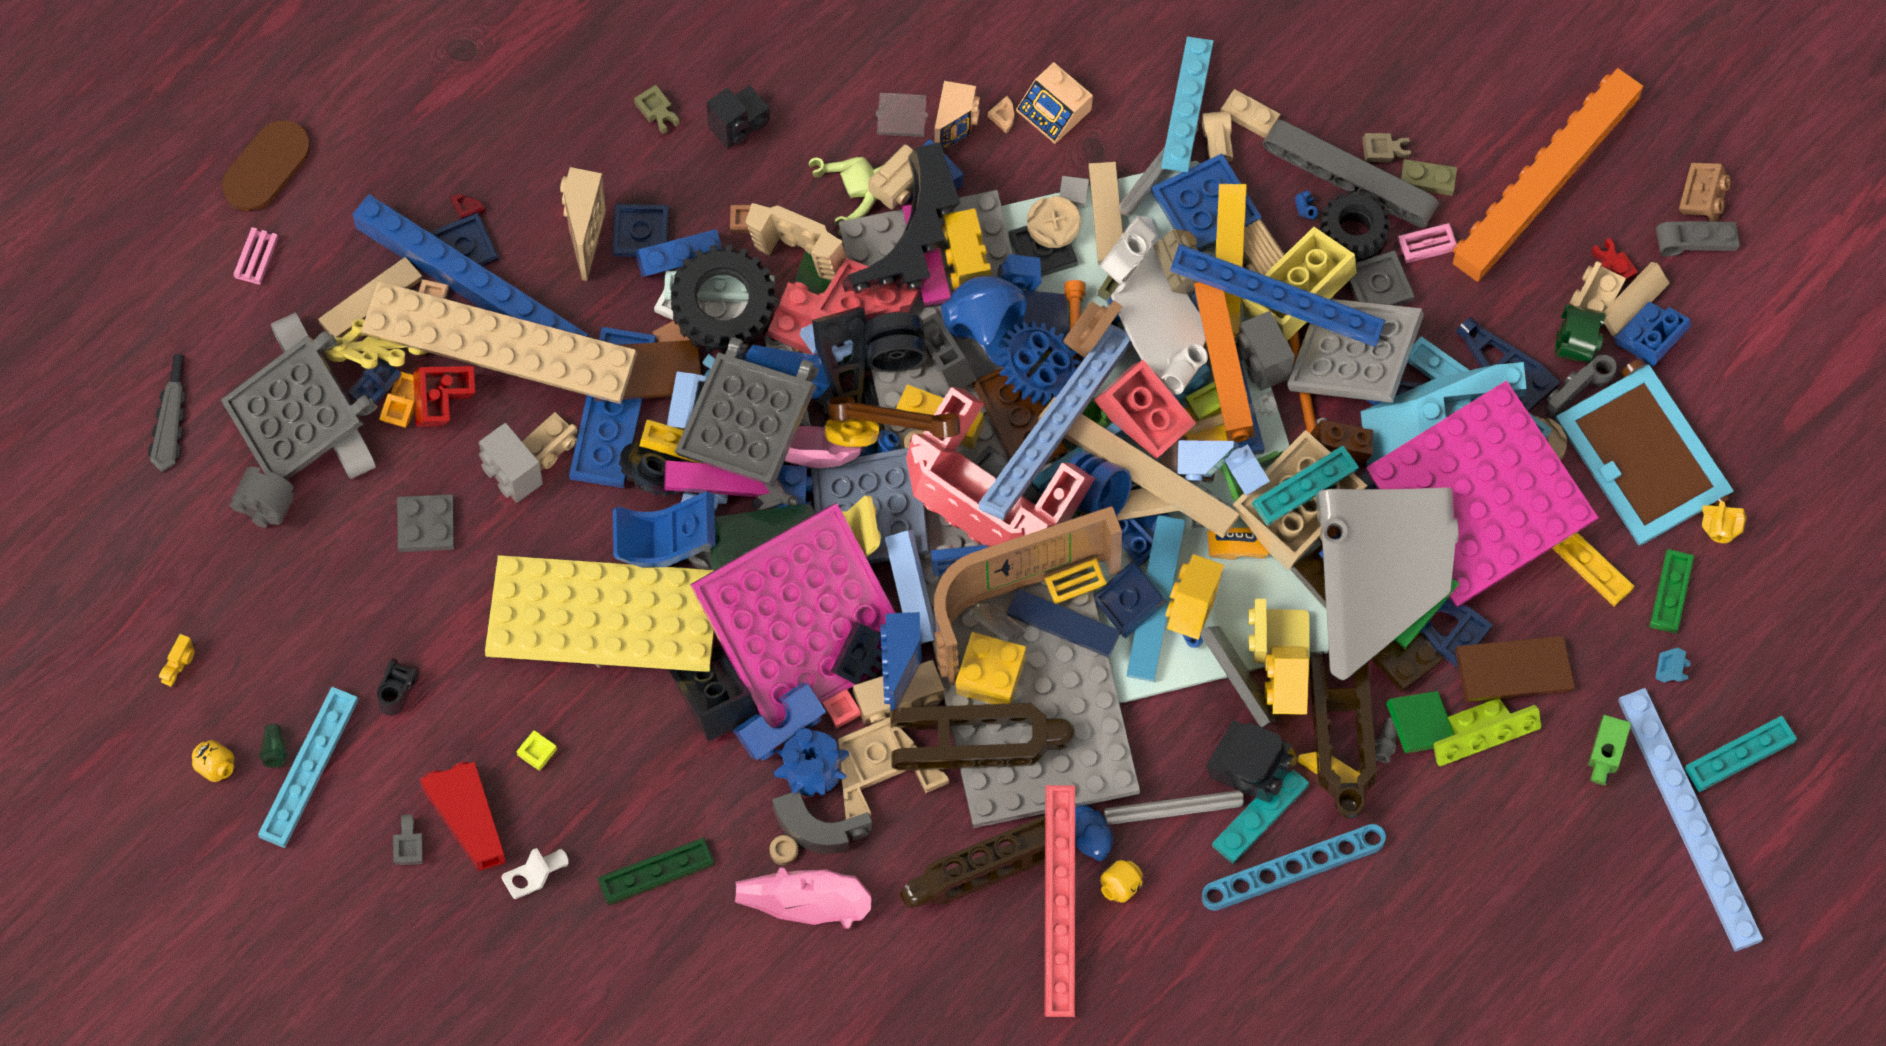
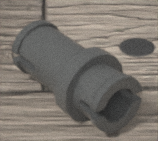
M1391 717L1385 718L1380 737L1375 740L1376 760L1382 763L1390 762L1391 754H1394L1397 748L1395 742L1398 733Z

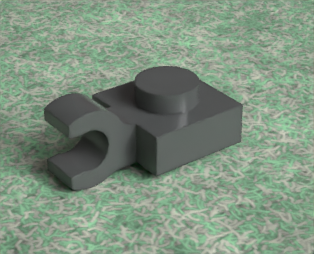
M413 814L401 815L402 834L393 835L394 865L423 864L422 833L414 834L415 822Z

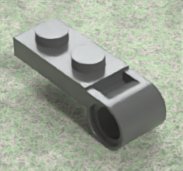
M1665 222L1656 227L1659 251L1662 256L1666 257L1679 255L1684 250L1736 251L1740 247L1736 222Z
M1599 355L1578 373L1576 371L1572 372L1564 382L1566 385L1560 391L1555 389L1547 398L1548 406L1545 413L1554 420L1589 384L1597 388L1608 387L1616 371L1615 360L1608 355ZM1596 369H1604L1608 374H1600Z

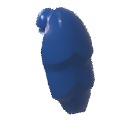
M1089 805L1075 807L1076 847L1082 853L1093 857L1096 861H1104L1107 859L1113 845V835L1110 827L1107 825L1102 813L1094 810Z

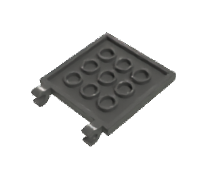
M328 331L322 332L314 340L309 336L304 337L221 399L265 475L271 471L285 480H289L362 426L364 423L360 418L361 416L368 415L378 408L373 399H368L367 395L360 397L354 404H351L321 354L324 351L333 349L338 344L334 335H329Z
M732 337L726 354L718 353L675 453L678 456L774 486L815 391L816 385L811 381L816 378L819 368L813 366V362L803 359L797 376L794 377L741 360L746 354L748 346L742 344V340Z

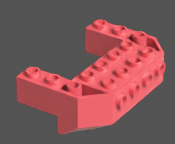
M951 387L934 415L944 413L959 415L961 433L948 438L934 437L931 431H924L923 434L915 433L913 435L906 456L913 496L923 502L927 509L934 513H939L946 518L945 521L950 525L968 533L967 536L973 541L987 545V547L1069 521L1095 480L1094 477L1073 463H1062L1036 505L1021 496L1004 521L979 510L980 500L997 478L956 451L984 403L963 388Z

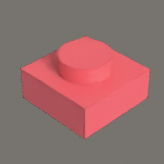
M847 689L822 702L823 708L836 729L861 716L860 709Z

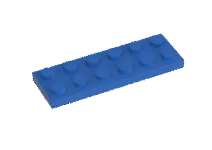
M602 327L599 340L615 345L656 342V335ZM587 395L570 469V480L624 488L627 475L621 472L622 467L619 465V456L623 448L635 440L643 403L642 398L622 400L621 404L611 401L595 402L594 397Z

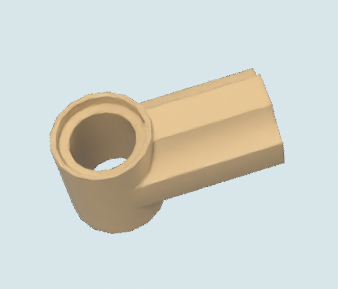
M1230 112L1202 113L1203 136L1207 138L1209 159L1222 153L1227 162L1233 161L1230 138Z

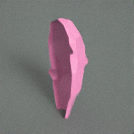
M799 426L784 462H788L793 466L802 465L808 468L836 467L856 459L860 455L862 447H845L829 442L824 437L825 427Z
M780 867L777 873L735 882L736 903L761 910L779 919L812 925L841 921L843 927L849 929L853 921H861L871 910V893L857 877L843 875L830 870L787 872L785 868Z

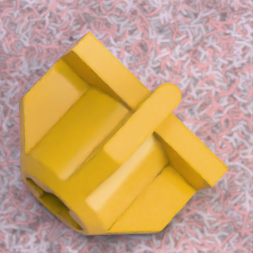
M1723 501L1719 503V506L1703 505L1704 517L1702 528L1713 541L1729 543L1744 531L1747 519L1744 509L1726 507Z

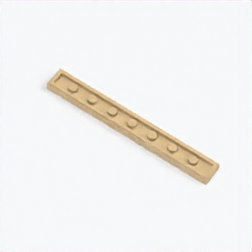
M1054 397L1051 400V402L1047 405L1044 411L1040 414L1038 421L1041 419V417L1044 415V413L1056 397ZM1083 414L1078 417L1064 437L1083 450L1101 457L1106 462L1110 461L1126 468L1130 472L1132 481L1222 538L1239 517L1238 512Z

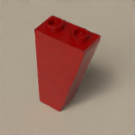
M460 762L455 764L452 769L443 772L440 770L431 771L425 777L420 778L424 794L478 871L506 863L475 762Z

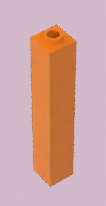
M1197 282L1194 283L1195 295L1227 441L1243 442L1255 436L1224 291Z

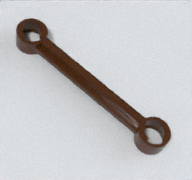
M836 397L827 401L830 420L858 419L931 431L933 436L938 438L954 437L961 433L959 415L953 413L930 415L856 403L852 397Z

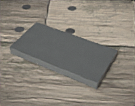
M1212 626L1201 631V637L1259 726H1271L1280 721L1279 716L1273 714L1271 705H1266L1264 693L1221 627Z

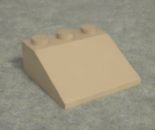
M570 167L568 176H563L560 192L563 193L564 216L568 219L569 231L581 278L587 281L606 213L602 173Z

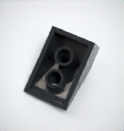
M719 646L712 649L710 672L669 670L672 679L707 741H711L734 730L757 714L751 693Z

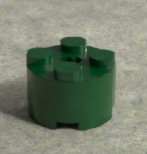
M1566 304L1560 317L1565 320L1562 321L1560 331H1557L1554 353L1557 354L1556 357L1590 363L1596 357V350L1600 351L1603 335L1599 334V328L1603 327L1605 312Z

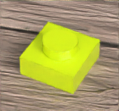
M534 730L516 752L517 756L540 771L556 752L557 747Z

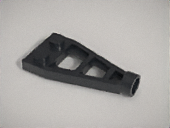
M861 307L812 320L815 347L834 398L852 397L856 403L862 402L867 348L864 335V325L866 323L865 309ZM851 340L853 344L851 359L838 364L832 352L833 345ZM852 369L853 386L842 390L838 375L841 372Z

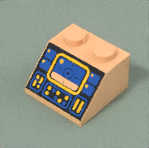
M1053 62L1035 79L1016 108V111L1056 144L1092 110L1093 95Z
M944 81L935 124L934 142H940L943 151L969 136L972 125L978 124L980 97L976 96V86Z

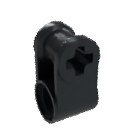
M395 658L391 659L377 690L379 708L382 713L393 716L402 711L410 692L417 683L420 673L419 667L411 668L398 663V660ZM392 695L397 697L396 700L392 702L384 701V699L387 696Z

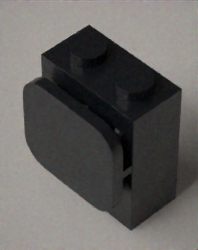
M1233 720L1206 764V768L1211 779L1270 803L1274 795H1278L1281 791L1283 780L1287 773L1294 769L1297 757L1292 744L1281 740L1278 734L1255 724H1242Z

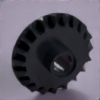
M640 442L630 443L623 448L619 456V465L622 467L621 472L627 475L628 481L635 483V487L640 488L644 492H652L655 496L660 493L664 497L668 494L675 496L677 492H681L664 490L666 461L681 462L678 457L639 446Z

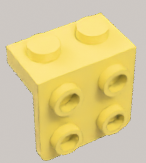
M871 496L862 497L847 512L842 511L866 558L879 547L881 541V534L877 529L876 507Z
M1255 599L1254 607L1248 609V625H1253V635L1249 634L1248 651H1253V663H1265L1266 654H1271V646H1305L1308 658H1310L1308 611L1266 609V599Z

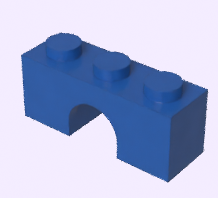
M717 229L636 250L635 255L641 277L682 267L683 261L686 258L689 260L693 259L695 252L700 249L702 253L710 251V246L716 245L717 250L722 249Z
M801 682L779 698L786 712L785 718L780 725L770 727L761 715L755 714L733 730L752 759L758 760L760 758L765 760L776 752L774 749L782 742L785 744L792 736L796 735L798 730L805 726L811 728L822 720L820 716L826 711L807 683Z

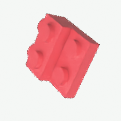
M788 282L765 336L813 355L799 334L801 328L812 324V320H814L812 319L813 310L824 293L816 295L809 292L808 287L803 283L795 282L791 284Z

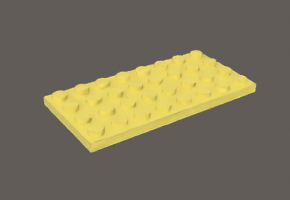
M498 555L485 655L486 657L710 672L714 630L690 584L715 570L675 567L641 568L631 564Z

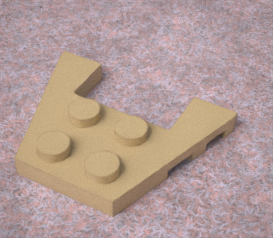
M890 717L838 739L839 749L848 750L849 756L840 763L841 771L847 775L845 779H842L846 819L866 812L871 817V811L861 790L905 772L891 767V752L899 748L916 747L914 742L901 728L890 727ZM939 769L915 770L925 793L949 784L948 777Z

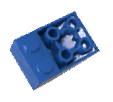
M920 612L886 614V624H880L884 704H890V712L898 708L922 661Z

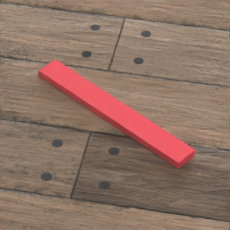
M1045 785V1017H1075V786Z

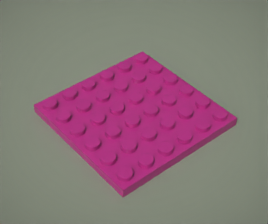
M1507 380L1366 467L1367 473L1378 489H1453L1454 518H1457L1458 543H1455L1452 578L1459 583V586L1452 593L1450 599L1456 608L1598 520V516Z
M837 503L832 504L690 584L736 673L751 693L758 714L764 718L770 727L780 725L785 718V708L779 698L801 682L807 683L821 704L838 693L853 687L855 684L830 671L855 621L881 634L880 624H886V614L895 613ZM880 639L876 648L882 651ZM877 657L876 661L882 663V659ZM874 666L871 669V671H874L876 673L881 671L880 669H877ZM863 674L858 683L862 682L863 680L869 677Z

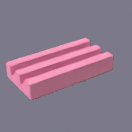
M1450 223L1400 235L1397 239L1398 244L1401 246V252L1404 254L1405 264L1453 252L1457 245ZM1447 233V236L1435 239L1424 240L1423 242L1407 246L1408 242Z
M252 227L236 266L234 277L261 285L278 241V235L272 233V235L268 234L264 230L260 232L257 231V228ZM256 238H259L254 249V252L252 254L251 260L249 262V265L247 267V270L245 274H243ZM265 240L269 241L265 253L263 255L262 261L260 263V266L258 268V271L256 273V276L254 277L252 276V273L258 261Z

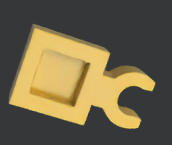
M180 634L167 657L168 662L160 672L159 678L162 679L161 683L172 687L178 672L182 671L185 664L188 665L192 661L195 650L189 637Z

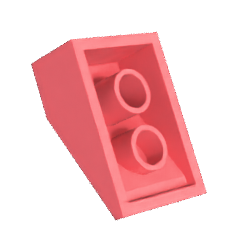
M1144 360L1132 365L1094 399L1115 425L1155 458L1162 455L1196 424Z

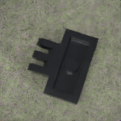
M855 621L830 672L855 685L858 684L863 674L872 679L878 678L879 675L871 671L873 666L880 670L883 669L882 663L876 661L877 657L882 659V651L876 648L881 639V634Z

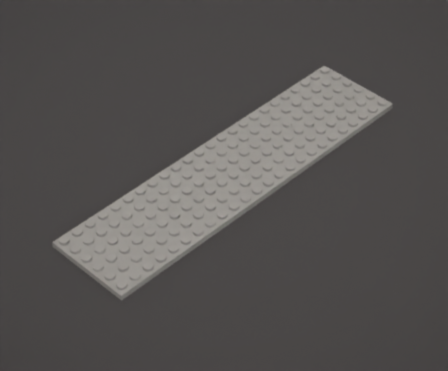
M998 191L960 197V204L953 212L976 209L983 245L986 248L987 263H990L991 276L998 277L999 265L1005 261L1009 254H1012ZM903 209L839 222L846 257L866 266L873 265L892 251L906 227ZM939 218L940 224L944 225V219ZM944 241L939 248L951 296L955 291L953 290L950 274L954 273L953 265H947L945 249H949L948 242ZM920 290V294L912 308L906 313L918 315L923 320L937 312L943 322L941 315L942 303L924 307ZM953 337L966 357L976 379L1002 368L989 359L984 348L977 341L968 337L962 339ZM928 352L927 360L922 365L911 370L888 373L871 369L880 407L896 409L907 384L945 398L950 390ZM1038 361L1028 371L1030 376L1037 370L1039 366ZM972 383L963 388L978 398ZM982 407L980 412L984 415V428L974 449L959 445L956 451L973 462L990 444L1009 462L1010 460ZM884 424L885 430L892 431L898 435L901 449H905L904 440L907 434L911 431L919 430ZM1059 459L1044 465L1038 472V474L1046 468H1048L1049 466H1051L1052 464H1054ZM926 508L930 554L919 555L935 622L934 598L937 585L942 576H933L931 550H937L936 548L942 545H952L953 548L965 547V544L975 541L967 536L968 533L962 529H958L946 522V518ZM1085 569L1054 581L1053 585L1055 587L1086 575L1088 570ZM1090 580L1059 591L1057 595L1061 596L1091 584ZM1045 581L1021 589L1053 602ZM1016 591L975 604L962 612L955 620L952 630L958 643L956 647L958 649L957 658L959 665L957 666L960 670L972 632L1026 646V661L1012 703H1032L1046 715V718L1067 719L1074 726L1075 737L1072 744L1065 749L1047 750L1034 766L961 768L960 771L973 828L1045 814V785L1075 786V807L1140 794L1109 659L1007 616V610ZM1093 591L1057 604L1100 622ZM933 640V641H932V646H933V650H934V655H935L936 662H938L937 657H936V652H937L936 646H935L936 640ZM939 673L944 688L946 706L990 704L957 695L956 684L949 686L947 678H941ZM1029 723L1007 724V727H1001V724L978 725V728H973V725L950 726L955 746L1028 743L1032 738V726H1029Z

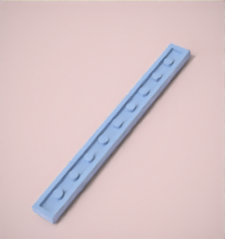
M1112 324L1109 325L1095 347L1088 353L980 500L979 510L1004 521L1132 345L1126 330Z
M1646 688L1620 697L1618 702L1627 721L1631 722L1630 728L1734 951L1736 952L1760 943L1763 938Z

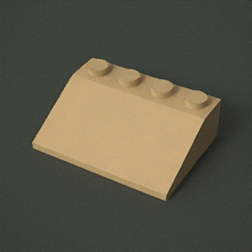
M1306 430L1265 471L1270 482L1248 495L1243 493L1232 505L1265 549L1288 571L1320 539L1321 524L1317 520L1316 497L1269 526L1264 523L1251 503L1254 499L1331 453ZM1353 473L1329 489H1365L1367 485Z

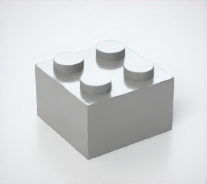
M506 423L479 441L481 450L479 456L483 461L481 467L488 477L492 478L494 476L499 482L498 487L505 497L511 496L517 503L543 484L539 461Z

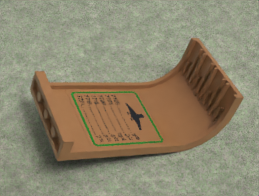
M1111 506L973 552L960 558L946 570L935 592L936 632H934L936 639V657L938 660L936 662L941 678H947L949 686L956 684L959 673L957 666L959 665L957 658L958 649L956 647L958 643L952 626L959 615L975 604L1016 591L1018 588L1022 589L1043 582L1044 578L1095 558H1097L1098 563L1105 561L1110 576L1121 571L1122 530L1113 507Z

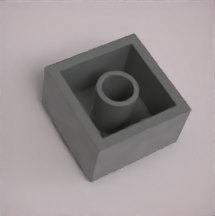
M1271 311L1241 322L1239 334H1237L1236 349L1241 361L1244 360L1248 367L1247 373L1253 384L1256 383L1260 391L1288 380L1291 376L1295 355Z

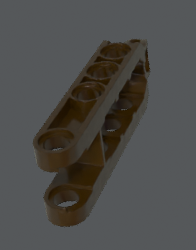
M1324 651L1310 652L1309 672L1318 785L1335 798V807L1339 815L1347 819L1356 818L1363 811L1364 794L1375 784L1377 773L1368 661L1352 674L1353 688L1328 689L1327 670L1323 667ZM1355 711L1360 771L1357 783H1341V777L1334 770H1331L1333 747L1332 744H1329L1331 721L1327 719V712Z
M1032 703L897 708L890 712L891 728L894 726L898 728L916 727V730L938 729L939 747L899 748L891 752V767L901 771L1034 766L1047 750L1065 749L1072 744L1075 737V729L1070 721L1063 718H1046V715ZM1029 723V726H1032V738L1028 743L950 746V726L973 725V728H978V725L1001 724V727H1007V724Z
M1045 815L934 861L927 867L924 875L910 880L902 889L900 897L903 903L910 908L921 907L930 902L933 905L947 904L1045 863ZM1003 842H1011L1009 845L998 848ZM976 853H985V855H982L972 860V857ZM1014 863L1013 866L1010 868H1002L1006 865ZM950 864H959L956 867L946 870L947 866ZM988 873L984 879H976ZM962 884V886L958 890H950Z

